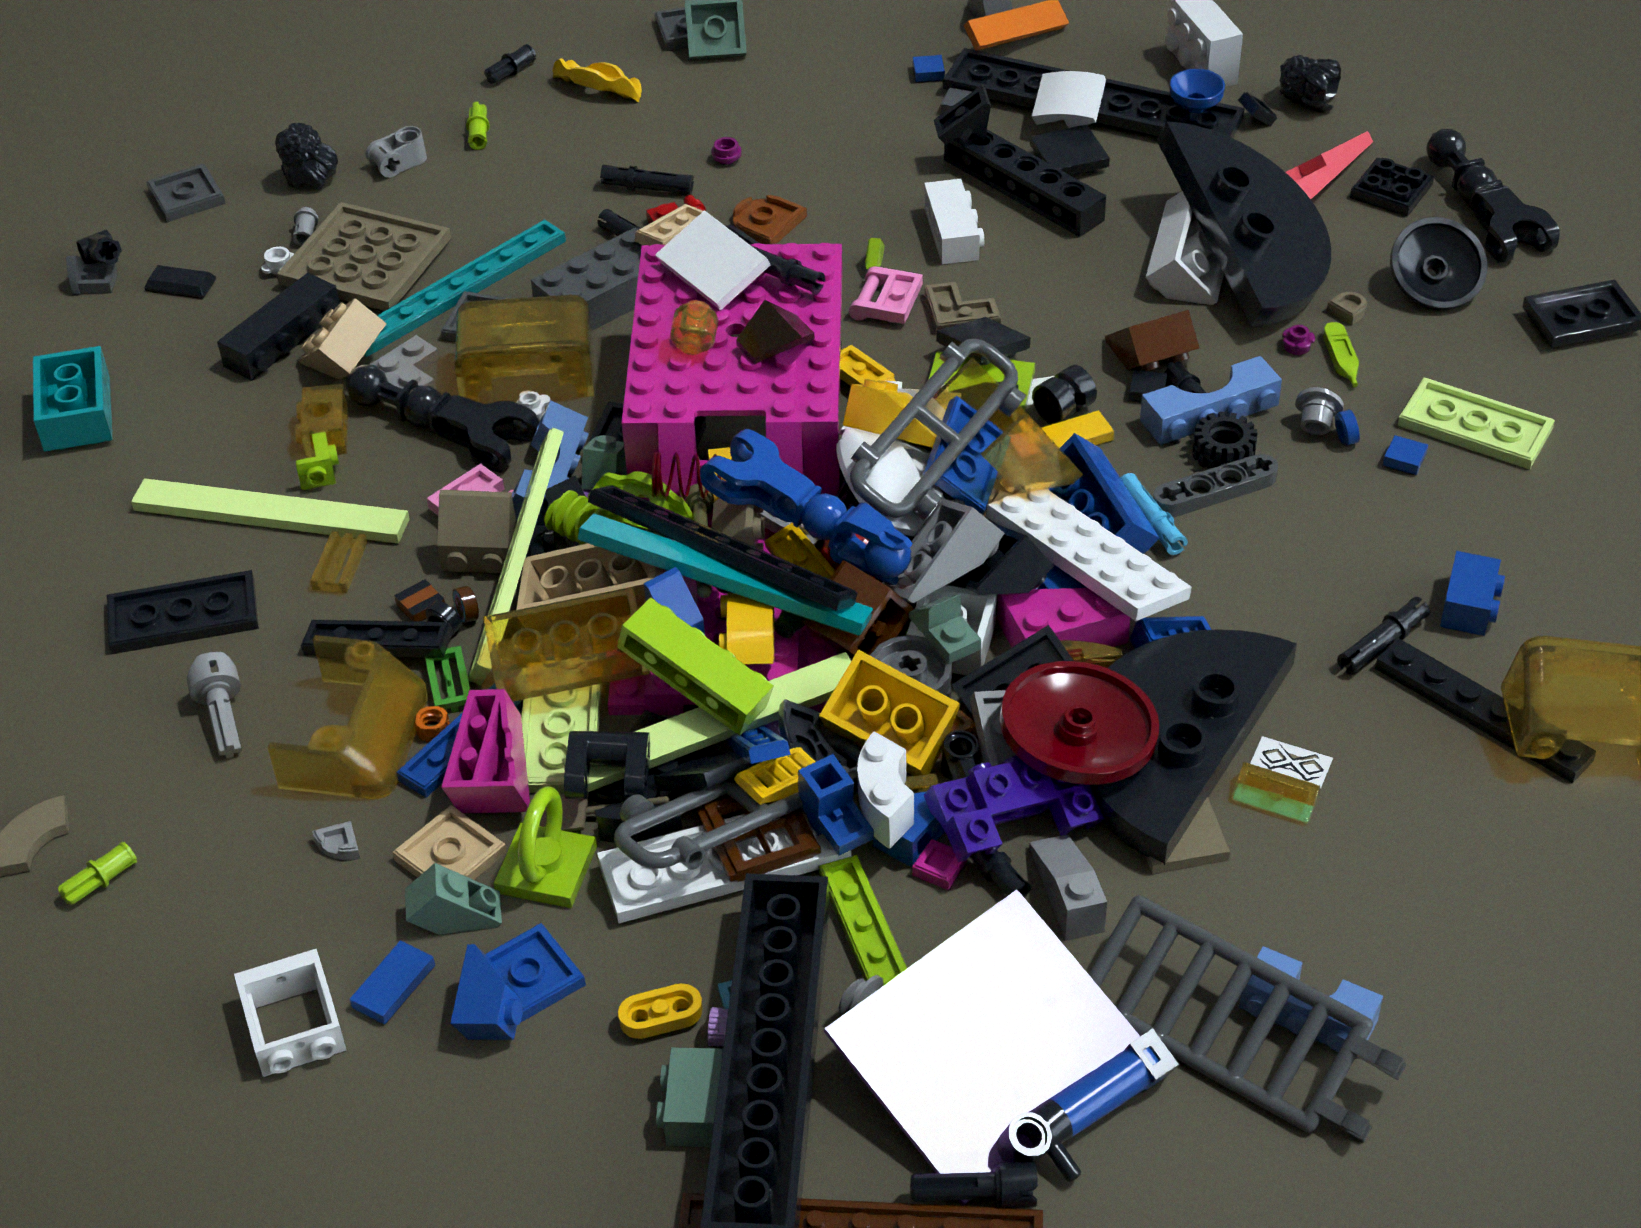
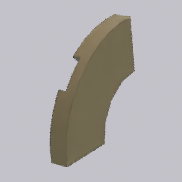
M65 795L45 800L30 807L3 828L0 832V877L30 871L32 859L43 845L53 838L69 833L68 803Z

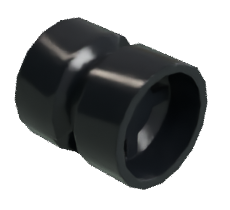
M1071 365L1057 373L1055 377L1049 378L1037 385L1032 391L1033 404L1038 414L1049 424L1065 421L1073 416L1075 412H1079L1094 403L1097 398V390L1092 377L1084 368L1078 365Z

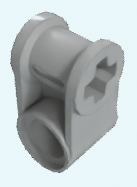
M415 126L403 127L397 132L370 143L366 149V158L372 165L378 166L379 172L388 178L395 177L407 169L421 165L427 159L422 132Z

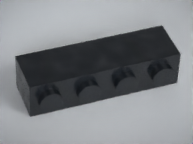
M306 273L217 341L223 367L251 381L321 327L319 323L330 309L334 310L340 304L336 285Z

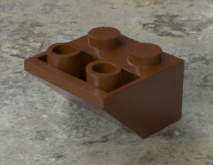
M843 560L830 580L856 590L858 593L856 602L873 608L871 620L861 635H855L805 617L801 622L840 654L846 652L852 661L858 650L871 655L879 644L897 637L909 620V612L915 608L891 588Z

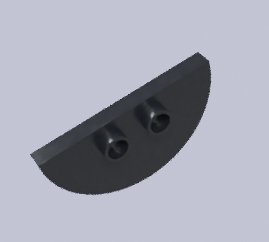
M1166 122L1156 141L1250 325L1278 323L1298 314L1309 304L1324 282L1331 264L1330 237L1314 203L1284 170L1242 142L1203 127L1185 123Z
M1199 630L1179 633L1146 643L1128 652L1109 666L1108 669L1131 680L1149 697L1158 714L1159 735L1152 757L1138 772L1120 781L1090 785L1104 817L1102 822L1130 847L1146 857L1150 856L1165 865L1202 804L1212 793L1294 665L1297 643L1275 636L1241 630Z

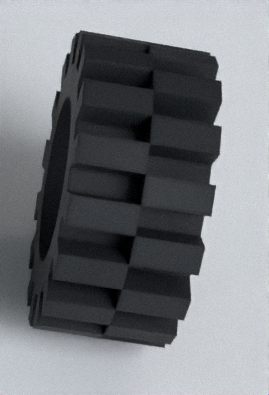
M1219 412L1218 417H1215L1213 413L1208 414L1207 419L1202 417L1199 420V424L1195 426L1192 451L1194 452V459H1199L1198 464L1204 467L1208 464V469L1255 455L1258 432L1257 429H1254L1255 425L1252 421L1247 423V418L1244 416L1237 419V413L1232 412L1230 417L1225 416V412ZM1220 441H1225V442H1230V443H1232V444H1223V443H1219V442H1220Z

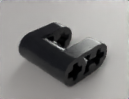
M570 731L564 773L565 799L587 798L590 766L625 767V800L636 794L646 798L650 765V732Z

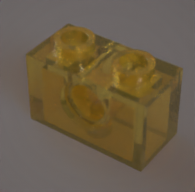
M343 384L303 387L302 401L296 402L297 418L301 424H295V435L297 444H303L306 458L316 456L312 434L326 432L328 445L335 444L337 455L347 454L348 405Z

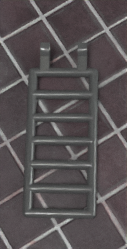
M1140 895L1135 896L1130 901L1088 975L1100 988L1142 915L1163 926L1122 999L1115 1006L1139 1036L1154 1029L1176 1060L1306 1133L1313 1132L1321 1119L1324 1118L1364 1142L1372 1129V1125L1369 1124L1370 1121L1332 1101L1355 1058L1358 1057L1396 1080H1399L1407 1066L1404 1063V1058L1366 1040L1373 1027L1371 1019ZM1179 934L1200 947L1153 1027L1132 1014ZM1216 954L1237 967L1190 1048L1172 1038L1169 1034ZM1253 974L1275 987L1229 1068H1226L1206 1057ZM1291 995L1313 1008L1267 1090L1245 1079L1244 1075ZM1330 1016L1352 1029L1304 1112L1284 1101L1282 1097L1326 1019Z

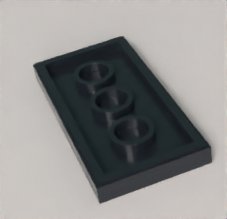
M252 570L108 594V646L111 654L259 629L255 580Z

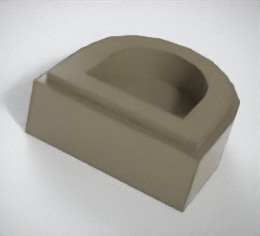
M1343 292L1328 301L1326 311L1348 324L1354 325L1366 315L1367 300L1359 293Z

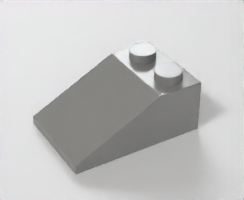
M941 499L911 541L913 543L910 547L911 562L905 572L898 576L899 582L896 585L882 583L891 588L905 601L915 603L982 565L986 559H989L996 553L999 541L1005 533L973 507Z

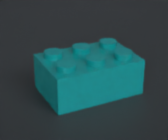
M101 346L33 356L34 423L44 452L113 440L110 375Z

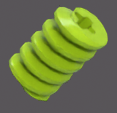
M573 490L566 491L559 499L554 500L548 507L544 517L545 526L549 530H553L561 536H566L569 540L578 542L580 545L587 543L578 540L579 528L593 514L624 523L623 517L588 503L589 499L586 496H578Z

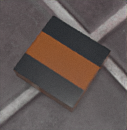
M426 579L394 595L396 605L411 621L416 622L426 619L425 611L435 600L445 603L444 598Z

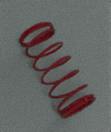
M655 451L652 461V497L658 498L660 492L664 499L668 496L676 462L681 497L685 499L689 494L696 460L699 492L701 498L705 500L709 491L706 489L705 494H703L698 454L695 453L693 455L684 495L678 453L676 452L673 455L668 485L664 493L661 474V453Z

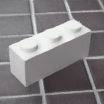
M961 179L924 183V209L942 265L979 260L980 247H984L985 243L983 229L977 228L976 209H971L970 191H965Z

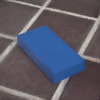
M400 940L349 999L351 1007L385 1025L434 968V957Z

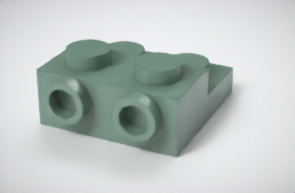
M685 0L689 60L747 55L742 0Z

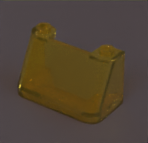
M1536 636L1526 640L1520 646L1500 686L1517 756L1546 759L1557 753L1562 748L1566 739L1635 746L1637 747L1635 752L1638 765L1641 766V646L1552 636Z

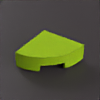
M880 238L868 239L865 261L867 270L873 266H881L885 244Z

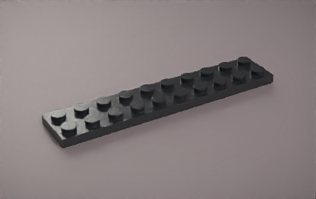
M964 48L943 78V89L949 90V88L973 92L983 85L986 88L989 100L1034 109L1042 74L1069 70ZM1106 78L1096 124L1110 125L1126 131H1137L1158 137L1166 122H1177L1203 127L1233 138L1244 119L1245 108L1217 103L1215 106L1204 110L1203 113H1190L1189 110L1182 108L1173 100L1170 92Z

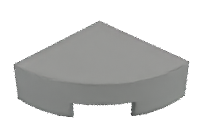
M351 821L312 831L315 844L325 855L339 860L361 859Z

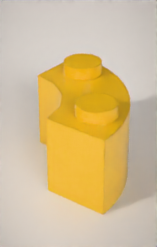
M729 591L728 595H721V618H727V633L719 634V647L730 651L743 664H773L774 607Z

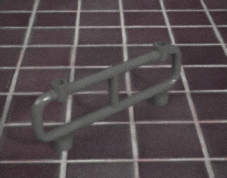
M968 339L959 346L951 342L939 357L944 362L877 440L871 446L864 441L851 457L856 462L850 473V482L853 489L878 512L893 518L905 517L910 512H913L924 521L942 499V497L931 490L935 483L997 409L1009 418L1025 399L1026 395L1016 388L1018 372L1014 364L986 341ZM971 353H978L1001 370L1004 380L962 430L957 433L925 408V405L951 375L958 370ZM916 418L949 445L900 503H892L866 482L865 475L873 468L880 457L912 420Z
M824 736L834 751L843 753L858 764L859 755L862 750L860 746L845 737ZM858 765L851 769L842 766L854 782L853 797L858 795ZM735 777L710 788L697 789L656 808L644 796L636 794L629 797L620 809V818L623 823L614 832V842L620 851L642 867L662 869L682 863L686 868L693 870L703 863L706 850L803 808L799 792L770 805L766 803L759 805L736 783ZM726 794L751 812L693 839L687 836L679 837L670 849L663 852L647 851L631 838L636 833Z

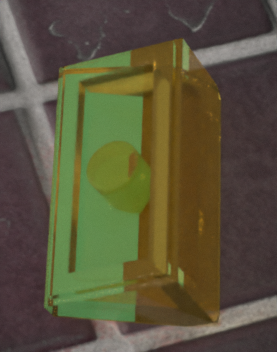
M1243 762L1231 799L1308 824L1318 801L1321 788L1320 785Z

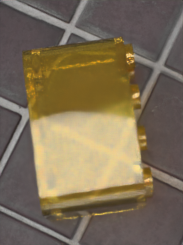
M578 295L470 301L462 304L458 308L456 316L454 362L459 396L478 402V394L484 388L486 391L492 390V377L558 373L559 386L566 385V382L572 384L577 390L578 397L594 396V344L588 302Z

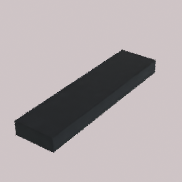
M311 620L301 648L304 655L444 658L453 629L450 622Z

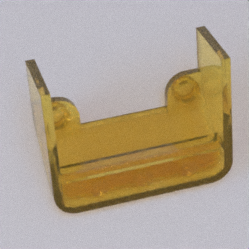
M972 357L938 390L933 398L946 410L949 401L958 396L978 411L999 384ZM1020 405L1009 418L998 409L990 417L989 421L1004 432L981 455L1000 473L996 479L1008 492L1012 493L1016 489L1022 494L1072 485L1083 475L1077 466Z
M315 635L313 643L323 682L360 685L363 687L347 726L327 725L319 728L313 733L308 746L269 743L268 752L278 788L365 799L387 797L396 788L398 783L396 772L404 766L415 737L416 714L419 710L425 708L428 702L426 684L419 676L376 642Z

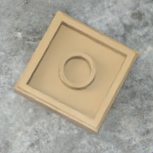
M450 805L395 849L393 856L397 863L417 878L434 863H437L475 880L503 857L507 850L505 843Z

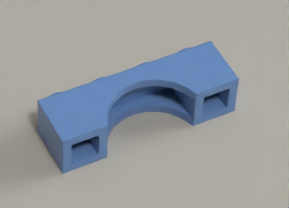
M1261 356L1231 365L1229 383L1222 389L1214 392L1191 393L1170 385L1143 394L1140 421L1156 441L1162 445L1194 434L1196 424H1199V420L1202 417L1207 419L1208 414L1213 413L1215 417H1218L1219 412H1225V416L1230 417L1232 412L1237 413L1236 418L1239 419L1241 416L1245 417L1278 406L1282 379Z
M551 400L539 421L531 445L539 452L544 438L552 427L564 432L547 488L569 479L567 477L568 473L571 475L574 473L581 457L575 454L576 450L581 452L589 434L583 431L588 417ZM524 469L512 492L516 521L518 520L533 470ZM544 496L536 525L545 524L544 517L550 506L546 496Z

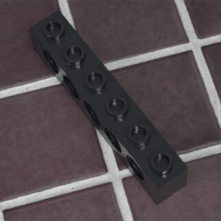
M969 128L959 138L953 139L946 145L944 144V160L1078 237H1081L1105 221V194L989 130L986 132L985 141H982Z

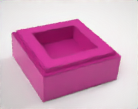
M931 839L912 866V875L949 890L967 863V859L958 862L952 847Z

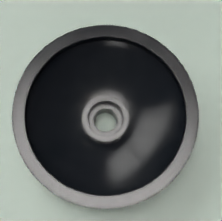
M1428 217L1411 223L1396 238L1390 254L1391 272L1400 290L1413 302L1429 309L1451 310L1467 304L1479 293L1487 276V257L1479 239L1464 225L1447 218ZM1427 269L1434 270L1436 276L1431 275Z

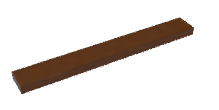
M683 1193L679 1228L701 1227L705 1194ZM802 1198L799 1228H1043V1210Z

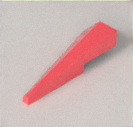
M1367 131L1286 171V173L1312 199L1370 146L1373 140Z

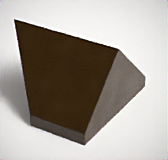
M764 300L736 339V344L756 364L815 339V335L796 314Z

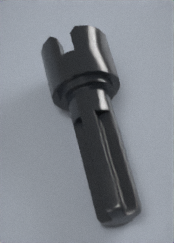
M1034 1161L998 1162L997 1167H993V1172L913 1174L910 1178V1196L914 1201L994 1199V1203L998 1204L999 1208L1037 1207V1198L1033 1196V1191L1038 1187L1037 1169Z

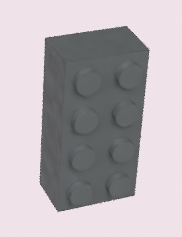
M633 228L531 279L535 311L568 339L573 341L635 308L642 244L634 242L638 229Z

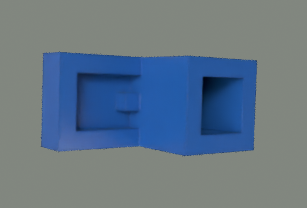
M834 754L798 770V791L807 819L817 836L823 834L838 856L873 840L874 829L853 802L854 782Z

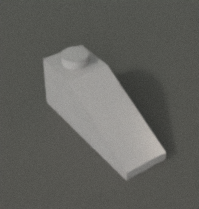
M1066 834L1029 842V849L1065 941L1105 932L1106 897L1095 870L1069 835Z

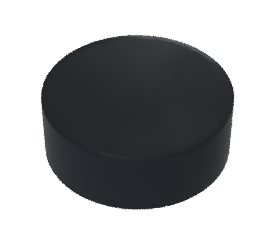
M435 600L425 611L428 622H450L453 629L452 635L462 626L459 615L442 601Z

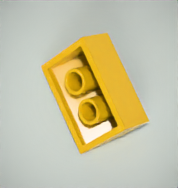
M858 650L819 717L826 729L853 741L862 748L873 732L906 749V772L925 781L942 753L944 739L951 731L960 703Z

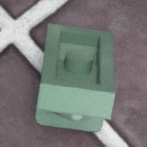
M960 594L939 598L909 612L911 621L948 664L981 650V638L961 616Z

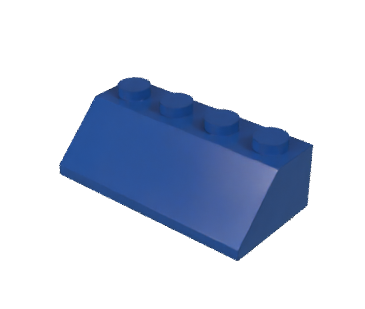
M1075 433L1027 481L1030 488L1038 485L1048 488L1053 494L1073 505L1090 519L1097 521L1102 527L1117 537L1122 538L1142 554H1145L1160 539L1101 448Z

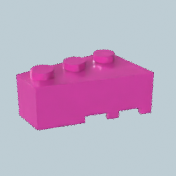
M1089 588L1032 589L1029 593L998 594L997 622L1011 647L1047 625L1051 627L1072 658L1128 643L1130 617Z
M505 689L469 690L441 787L455 808L462 813L526 812L530 804L521 714Z

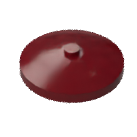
M1057 661L1041 664L1026 670L1016 677L1006 689L1000 711V727L1003 737L1018 758L1044 775L1074 784H1107L1132 776L1142 769L1152 757L1159 735L1158 714L1145 692L1125 676L1108 668L1086 662Z

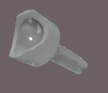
M223 652L201 654L195 658L188 671L186 680L190 697L196 703L207 705L219 756L225 755L226 758H232L234 753L242 751L230 704V699L239 693L241 688L236 665ZM216 665L218 672L212 673L210 667Z

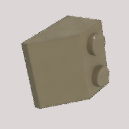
M440 490L437 547L442 571L501 574L516 526L512 492Z

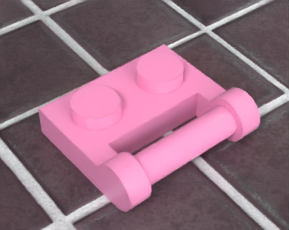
M877 266L870 267L865 275L866 282L858 299L854 300L849 308V315L857 321L865 320L868 317L905 324L923 285V275ZM884 284L877 301L872 302L871 299L877 287Z

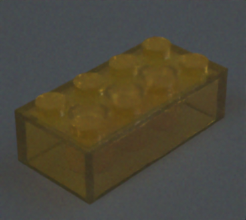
M633 587L484 616L483 620L496 689H505L513 702L651 674L647 668L617 648L622 625L638 610Z

